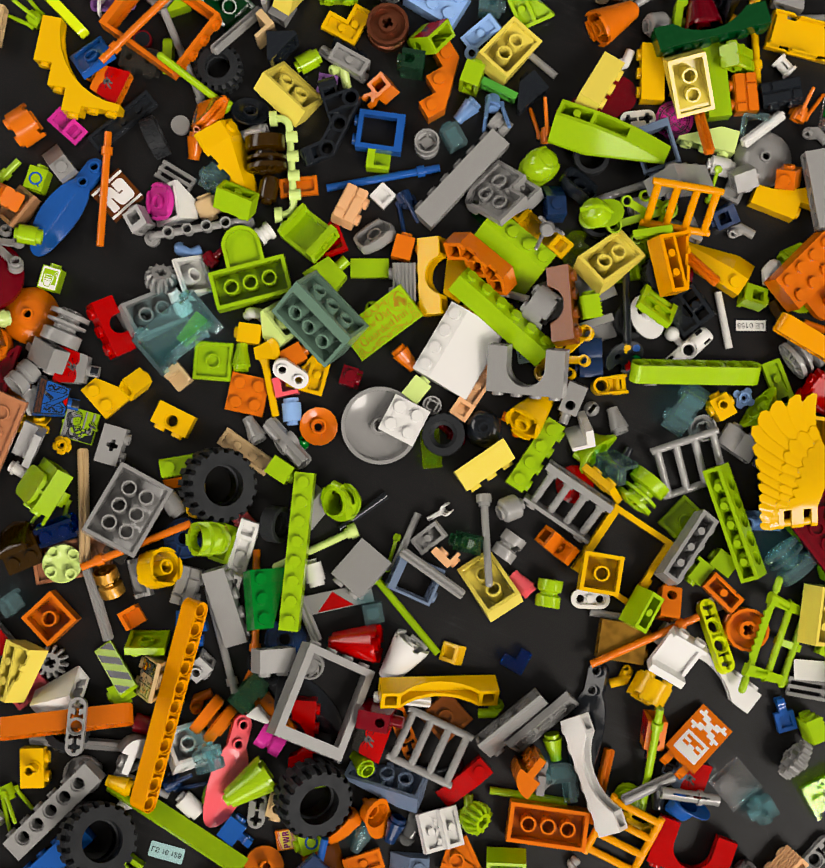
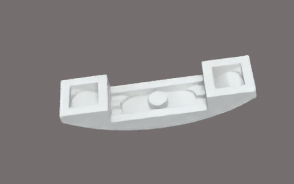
M243 517L241 518L228 561V568L232 569L234 580H232L234 587H237L238 590L243 581L242 572L247 570L259 533V523Z

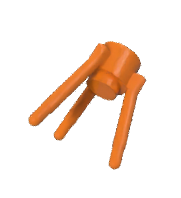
M813 86L803 105L799 104V106L789 109L788 114L791 115L789 119L797 124L807 122L810 115L824 98L825 93L821 94L808 111L807 105L815 90Z
M544 96L545 127H542L541 131L539 130L532 107L528 109L536 131L537 140H540V144H550L547 142L551 126H549L547 97Z

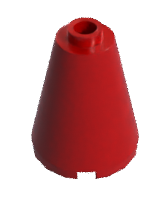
M375 623L333 632L332 636L328 638V646L338 651L337 653L372 663H379L383 653V649L380 648L381 642L384 639L382 626Z

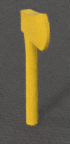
M271 338L265 343L253 347L255 359L259 360L263 369L271 415L276 417L280 415L272 382L270 359L277 360L279 358L280 347L276 339Z

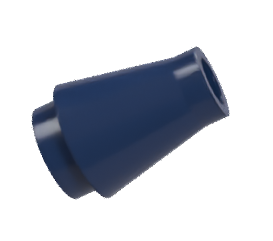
M392 813L388 817L384 837L386 843L395 844L406 826V818L404 816Z

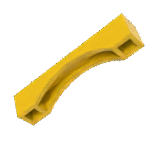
M496 675L379 677L378 685L380 709L401 708L414 700L434 696L459 698L477 706L498 705L500 692Z

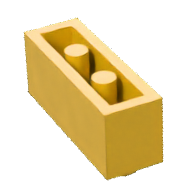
M642 42L640 48L636 51V61H639V68H636V79L639 80V87H636V98H639L638 105H662L665 100V71L662 60L664 57L656 56L653 43Z

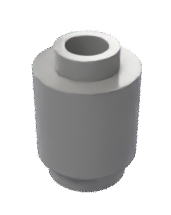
M176 491L172 492L164 506V510L174 520L186 512L182 500Z

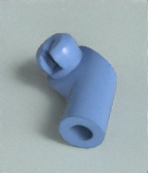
M182 242L174 244V252L180 257L195 256L203 253L200 245L189 248L183 245Z

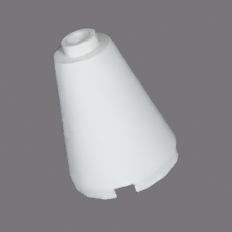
M398 629L394 634L379 670L380 677H403L429 654V651H426L428 647L415 635L408 636L405 634L406 630Z

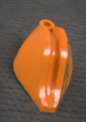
M221 95L200 102L195 109L190 129L197 133L217 121L223 120L229 98L226 95Z

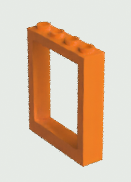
M115 0L99 20L102 28L118 39L124 33L117 28L139 0ZM181 0L209 20L176 62L185 70H187L190 62L195 61L200 49L209 43L210 36L214 31L219 30L223 21L220 13L202 0ZM131 38L125 43L126 46L175 81L181 77Z

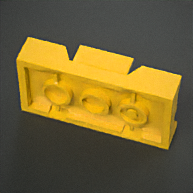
M776 8L771 16L772 23L768 28L763 49L781 54L785 53V55L825 65V59H816L818 56L825 58V22L805 16H798L796 13ZM787 17L794 18L795 21L789 20Z

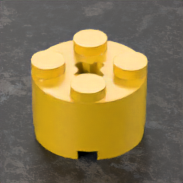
M161 547L140 554L136 567L138 582L149 589H159L174 585L182 576L183 564L181 558H178L175 554L176 551L169 547Z
M640 669V671L636 672L626 692L647 706L652 704L655 706V710L658 706L664 707L672 692L671 688L673 685L665 680L655 679L656 675L648 670Z

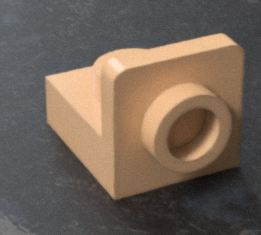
M435 546L430 551L446 568L449 566L453 568L460 561L458 557L461 554L459 552L449 560L447 557L450 554L442 546L439 549Z

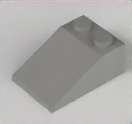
M149 292L118 306L120 313L117 314V317L124 331H129L134 344L150 339L188 319L187 315L179 317L178 314H175L168 294L165 295L164 293L158 295L157 292Z

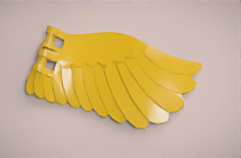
M815 393L807 396L804 401L801 400V395H794L788 400L787 405L783 401H775L769 411L764 410L760 412L757 418L758 424L751 427V436L755 441L752 450L758 458L755 460V465L760 471L757 474V478L761 482L758 484V488L762 494L759 495L761 504L758 505V509L761 512L759 518L762 521L760 523L762 530L784 529V527L788 526L790 528H799L809 524L810 526L818 525V504L825 489V446L816 426L817 394ZM804 509H810L809 517H804ZM784 511H790L789 519H784Z

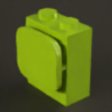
M43 457L38 466L31 465L17 485L16 494L24 501L23 505L29 508L31 513L38 517L41 514L49 517L74 477L60 465Z

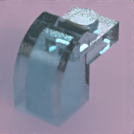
M568 763L548 764L546 771L547 785L562 783L564 803L578 802L579 789L575 782L580 780L574 770V766Z

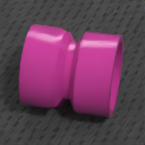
M268 723L263 726L253 744L262 749L267 747V753L277 758L287 740L267 733Z

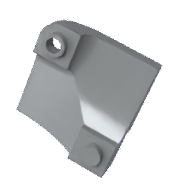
M497 160L472 185L466 195L465 204L467 209L473 214L477 215L479 213L502 227L516 214L526 209L532 210L544 199L541 187L528 181L525 174Z

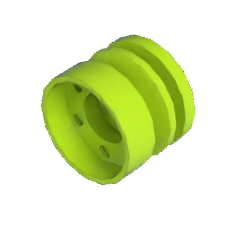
M637 465L629 474L635 482L632 484L624 480L623 484L628 490L619 486L617 491L630 507L637 512L649 516L651 511L646 505L655 509L656 505L651 500L652 497L661 501L667 495L669 489L654 474L643 466Z

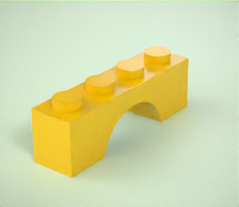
M440 236L417 238V244L415 245L418 260L416 264V272L418 274L416 289L419 293L417 306L424 317L444 316L448 309L447 296L438 292L433 284L434 269L440 261L446 258L443 245L446 239Z

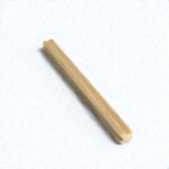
M79 448L77 450L80 563L91 559L90 537L81 530L90 516L89 450L87 448Z

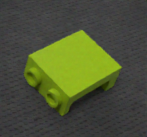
M304 203L297 206L291 216L283 221L277 230L281 239L314 265L340 237L337 228L331 224L327 225L309 211Z

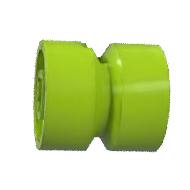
M538 578L537 586L540 593L536 594L534 605L560 609L561 598L558 594L563 589V581Z

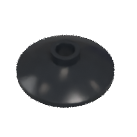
M256 98L238 99L231 107L232 116L238 122L245 125H259L269 118V107L263 101Z

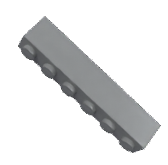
M493 128L489 132L485 131L479 138L480 142L476 146L472 145L467 150V156L463 160L460 158L453 165L454 170L450 174L447 172L443 175L437 188L433 186L427 193L428 197L424 201L420 200L415 205L414 209L418 220L430 231L508 149L510 143Z

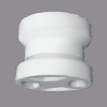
M266 221L262 223L260 228L253 229L259 236L263 246L267 244L268 240L276 238L275 232Z

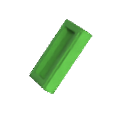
M485 76L483 77L480 85L482 90L498 94L501 99L515 104L518 92Z

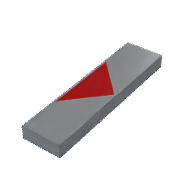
M346 587L305 596L312 615L374 601L372 588L366 593L362 601L359 598L354 600L347 593L349 590Z

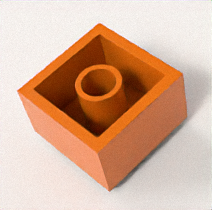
M52 590L24 614L21 619L48 647L56 643L81 617L57 590Z

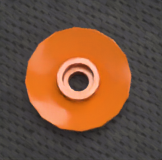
M315 407L303 414L299 429L302 437L308 443L322 446L334 439L338 430V423L331 411ZM315 424H320L321 430L317 431L314 427Z

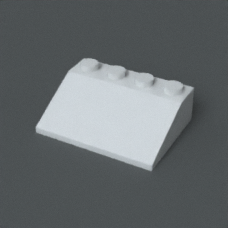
M451 302L413 369L418 374L423 375L430 381L466 400L487 365L488 345L493 342L500 343L502 337L477 315Z

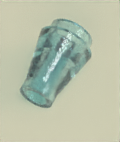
M361 822V825L354 832L350 850L356 854H360L372 838L367 831L365 823Z

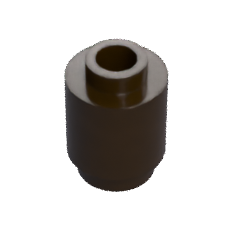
M263 175L258 193H260V203L272 205V202H276L279 188L277 177Z

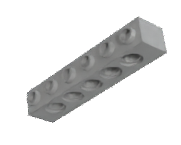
M91 758L87 762L82 760L74 768L76 772L72 776L68 774L60 781L62 786L59 789L55 787L46 795L49 799L45 802L41 800L33 808L35 812L31 816L27 814L19 822L21 826L18 829L14 827L5 835L8 839L3 845L18 861L107 776ZM77 778H81L84 781V785L79 784ZM64 791L70 794V798L65 797ZM50 804L56 807V812L51 809ZM37 818L42 820L43 825L37 822ZM23 831L29 834V838L24 836Z

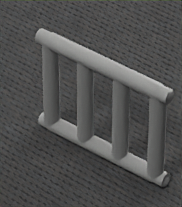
M718 427L650 448L651 454L655 456L660 479L669 489L663 500L707 487L702 473L706 468L699 440L710 437L716 465L723 464L724 460L717 436L719 434ZM690 443L692 444L701 480L692 484L689 483L680 448ZM671 449L674 452L682 487L673 490L670 487L662 452Z
M409 706L407 711L409 714L404 726L398 735L391 753L388 752L385 758L443 787L451 789L453 784L451 781L469 741L472 742L475 736L417 707ZM417 716L427 722L409 761L399 757L398 754ZM433 725L444 729V732L427 769L416 765V762ZM451 733L461 737L462 740L443 778L435 774L434 770Z

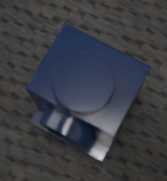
M729 201L716 208L710 224L712 228L716 227L720 231L740 222L734 204ZM724 213V218L719 219V214Z

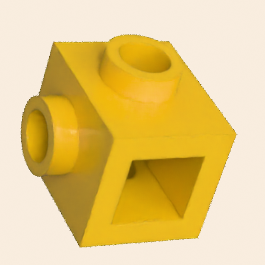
M716 391L708 396L709 400L705 401V410L710 417H713L715 422H721L737 413L734 407L735 401L727 392L720 393Z

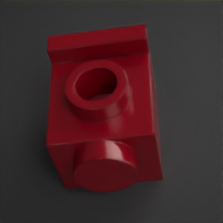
M344 364L339 385L358 390L363 371Z

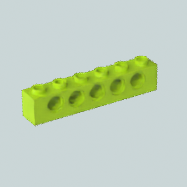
M726 462L702 471L740 582L745 583L760 579L767 572L729 463Z

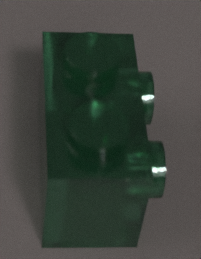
M251 672L226 701L240 714L244 715L245 712L249 714L256 706L254 702L258 698L262 699L269 690L267 688L270 684L262 677H259V674Z

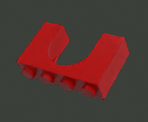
M660 812L659 816L665 818V822L645 857L646 861L649 862L648 865L654 868H660V866L663 868H730L738 844L735 840L717 833L710 853L703 862L696 865H688L679 861L674 855V842L681 822L677 818Z

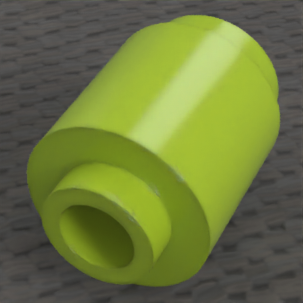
M315 48L294 57L295 62L293 64L297 72H302L304 75L319 67V64L323 61Z
M19 224L18 227H15L14 239H17V243L37 246V244L42 245L43 229L25 224Z

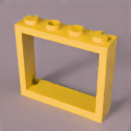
M615 503L612 512L606 513L590 537V542L584 546L582 551H594L619 513L664 543V546L638 584L648 589L652 583L651 577L674 542ZM582 551L571 566V569L577 573L580 570ZM620 593L619 597L613 596L625 605L629 600Z

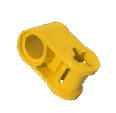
M627 374L596 378L591 382L590 390L597 396L628 394L629 390L626 389L625 380ZM598 381L604 384L603 391L597 390L596 383Z

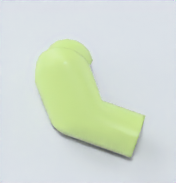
M334 64L329 66V73L341 78L343 89L352 87L349 72Z

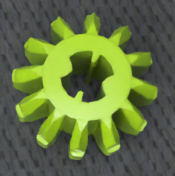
M476 800L469 803L468 807L464 809V813L461 814L460 824L464 831L476 836L484 833V830L492 821L490 819L493 814L491 808L485 803Z

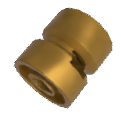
M115 564L104 565L92 573L95 584L99 586L98 591L102 600H112L124 594L126 589L123 581L119 579L120 573Z

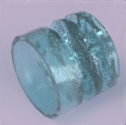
M791 536L779 542L763 558V563L770 565V571L780 569L776 577H783L782 585L784 587L791 586L802 579L817 564V561L808 551L799 554L803 544H796L798 542L796 536Z

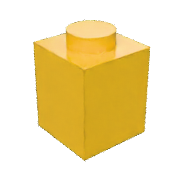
M239 322L238 326H235L234 338H236L238 343L259 346L262 343V327L259 324Z
M139 367L122 379L119 388L130 401H133L147 391L153 381L150 375Z

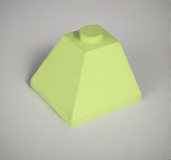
M277 301L262 309L260 317L264 340L276 339L281 349L296 337L290 333L289 329L272 312L279 302Z

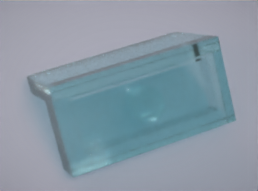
M610 450L596 454L595 466L603 473V477H609L618 486H622L626 483L627 470L637 468L638 463L616 450Z

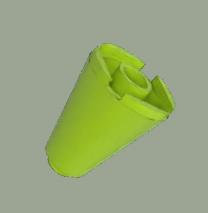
M258 755L223 790L225 795L222 798L227 806L232 805L236 807L273 793L275 786L278 784L274 783L272 773Z

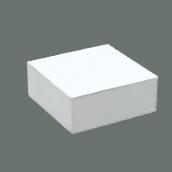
M382 182L371 193L370 198L384 210L396 198V194Z

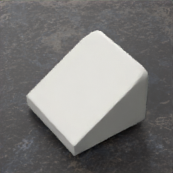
M259 704L246 714V717L268 724L271 720V717Z

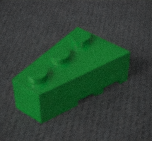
M285 568L256 569L242 572L247 631L274 628L283 588Z

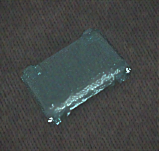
M184 290L178 296L179 299L146 326L143 328L139 326L132 332L134 335L131 338L132 342L162 377L170 371L171 362L175 365L180 357L205 337H210L209 332L218 333L224 328L194 290Z

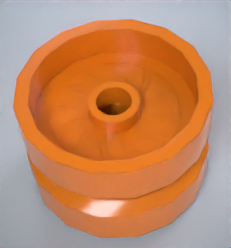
M742 606L738 607L732 614L726 613L721 623L728 644L741 651H752L751 646L754 644V638L757 637L756 631L759 630L761 617L764 615L755 609ZM769 624L761 647L766 643L767 639L769 638Z
M217 694L189 728L197 735L207 726L209 729L204 734L203 740L210 746L218 736L220 737L231 724L232 718L238 712L234 707L228 705L220 713L219 710L224 704V699Z

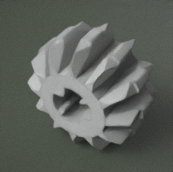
M164 263L162 265L155 264L154 267L149 266L148 271L144 275L146 288L150 289L151 293L157 292L158 295L160 293L167 295V292L175 288L178 282L175 270L171 266L166 267Z
M54 645L52 649L50 646H45V649L49 650L41 666L40 675L46 673L48 679L52 675L57 678L59 677V672L62 674L66 672L64 667L69 666V663L64 660L69 658V656H63L62 654L65 649L62 648L58 651L57 645ZM55 659V662H56V663H54V664H50V663H49V660Z

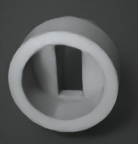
M589 401L584 405L583 410L587 416L593 417L599 413V405L594 401ZM594 404L596 407L591 413H589L588 410Z

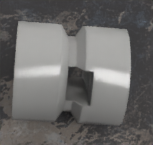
M429 128L422 129L416 134L414 139L416 154L425 160L434 158L437 155L439 136L434 130Z
M22 359L17 364L16 370H11L4 377V381L12 391L22 396L30 389V384L36 383L42 377V374L31 361Z
M506 528L500 536L501 541H496L491 551L511 565L517 557L516 552L521 551L526 542Z

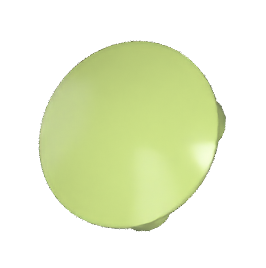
M58 544L48 549L42 560V568L45 575L57 583H67L75 579L81 571L79 552L67 544Z

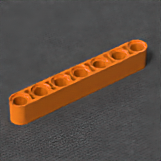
M132 703L88 707L86 731L126 727L134 724ZM76 708V709H77L76 715H73V714H72V718H74V717H81V718H83V714L79 715V710H80L81 708ZM68 709L0 717V741L66 734ZM78 720L73 721L71 729L74 732H79L82 729L81 722Z

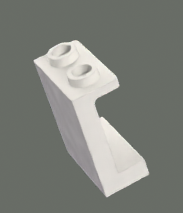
M673 625L646 660L648 670L682 689L686 684L684 678L701 655L707 656V644L701 638L691 636L684 628L679 629Z

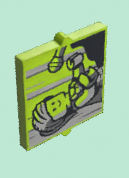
M67 409L65 418L62 419L63 425L59 436H66L71 440L93 445L96 432L99 431L97 428L101 415L78 409V411Z

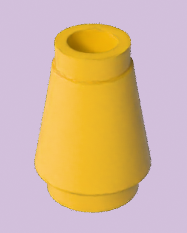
M109 774L106 778L105 786L124 797H131L135 781L130 777Z

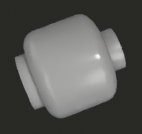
M652 12L643 19L642 30L650 37L654 28L672 24V20L666 12Z
M514 494L499 499L497 506H495L498 518L507 523L521 518L524 513L523 509H525L523 499L518 498Z

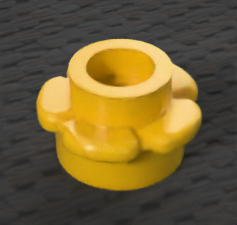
M58 436L55 438L52 447L57 451V454L64 455L72 448L71 440L66 436Z

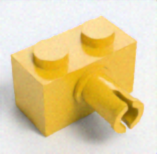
M30 745L20 748V789L44 788L51 782V770H48V762L51 761V751L48 750V746Z

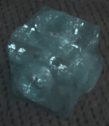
M212 161L207 167L203 166L200 170L198 185L215 195L216 187L224 179L229 181L230 176L223 169L220 171L217 167L218 164Z
M767 793L761 796H753L749 799L750 802L746 804L749 809L746 813L750 820L757 822L759 825L771 823L773 818L780 814L771 796Z

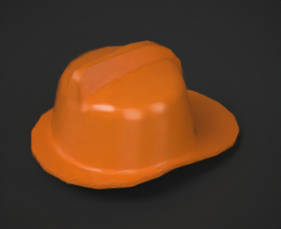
M363 798V805L359 812L360 817L365 823L369 835L374 839H380L386 834L388 817L392 814L389 804L384 798Z

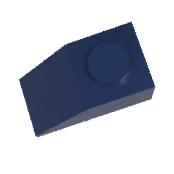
M541 186L544 195L542 200L543 217L553 223H563L567 215L566 195L562 187Z

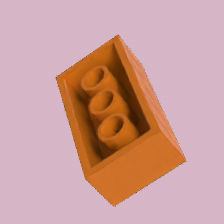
M510 797L505 830L506 842L585 853L590 812L585 807Z

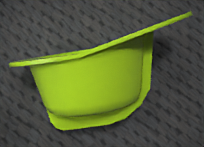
M590 198L580 207L579 222L586 229L613 226L621 221L625 210L618 200Z

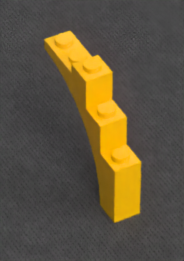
M43 15L33 59L39 64V67L50 70L47 85L53 92L64 95L61 111L67 115V118L78 120V118L85 119L86 113L93 116L104 114L105 117L111 119L123 118L125 110L119 104L105 101L93 95L77 80L67 56V24L59 17Z
M759 185L753 188L747 203V207L788 223L798 218L801 208L810 211L806 187L792 191L772 189Z

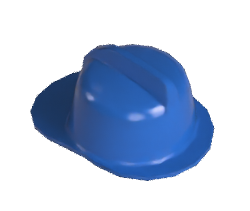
M673 793V795L686 797V795ZM669 800L665 806V810L680 821H686L691 817L701 820H708L710 818V812L704 804L697 806L695 803Z

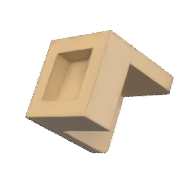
M178 361L162 372L163 376L171 382L178 392L194 381Z

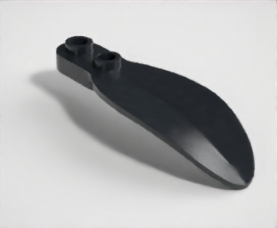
M250 654V655L248 656V658H247V668H248L250 671H251V654ZM275 674L274 677H259L268 684L272 695L275 697L278 676ZM304 679L298 695L318 697L317 703H321L320 715H316V722L320 723L319 731L327 734L339 733L342 719L338 709L318 685L311 680Z
M605 663L594 668L590 665L584 691L577 699L579 705L570 714V717L589 712L595 730L591 747L593 768L600 751L605 729L606 706L604 695L610 673L609 667ZM597 668H599L600 670L598 675H596L595 670ZM593 687L595 688L594 694L591 693ZM566 741V750L569 764L574 773L578 776V774L574 770V762L572 756L568 752V744Z

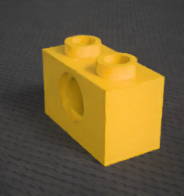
M160 400L150 421L155 423L153 427L163 432L167 429L172 432L171 436L181 440L182 437L188 439L198 418ZM172 416H176L178 423L171 427L169 419Z

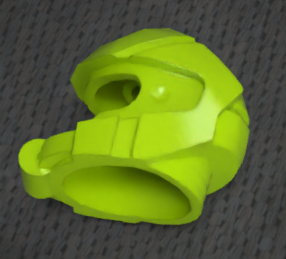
M541 146L527 153L526 157L520 162L518 171L525 174L528 181L541 187L558 173L560 164L552 150L548 149L547 146Z
M333 480L331 484L323 487L320 497L326 515L339 522L352 521L361 508V496L358 490L351 484H341Z
M211 521L194 522L190 524L188 533L185 534L186 546H188L193 556L221 555L227 552L231 542V535L227 525L219 521L218 523ZM199 531L202 533L201 547H199L197 542Z

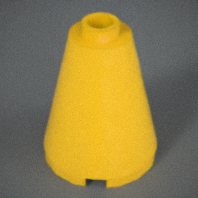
M528 397L509 409L505 415L507 425L510 423L512 426L511 431L519 438L524 440L536 439L544 426L554 401H550L549 397H541V399H531Z

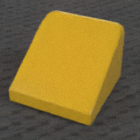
M444 641L439 660L461 666L466 647Z

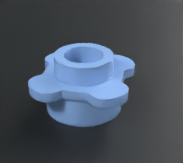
M750 388L733 392L738 409H742L743 406L754 405L755 401L752 399V390Z

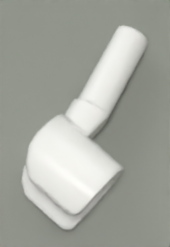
M446 502L440 507V510L426 517L427 520L430 521L438 516H448L454 509L447 511L445 508L450 502Z

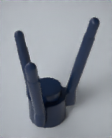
M409 189L403 190L396 195L397 202H395L398 210L402 232H406L402 207L404 210L409 209L415 222L419 223L412 207L418 201L414 194L411 195Z
M172 771L167 773V777L163 778L162 785L167 793L172 791L177 793L181 790L206 786L208 781L181 786L182 781L191 778L193 775L188 774L180 777L179 774L173 775Z

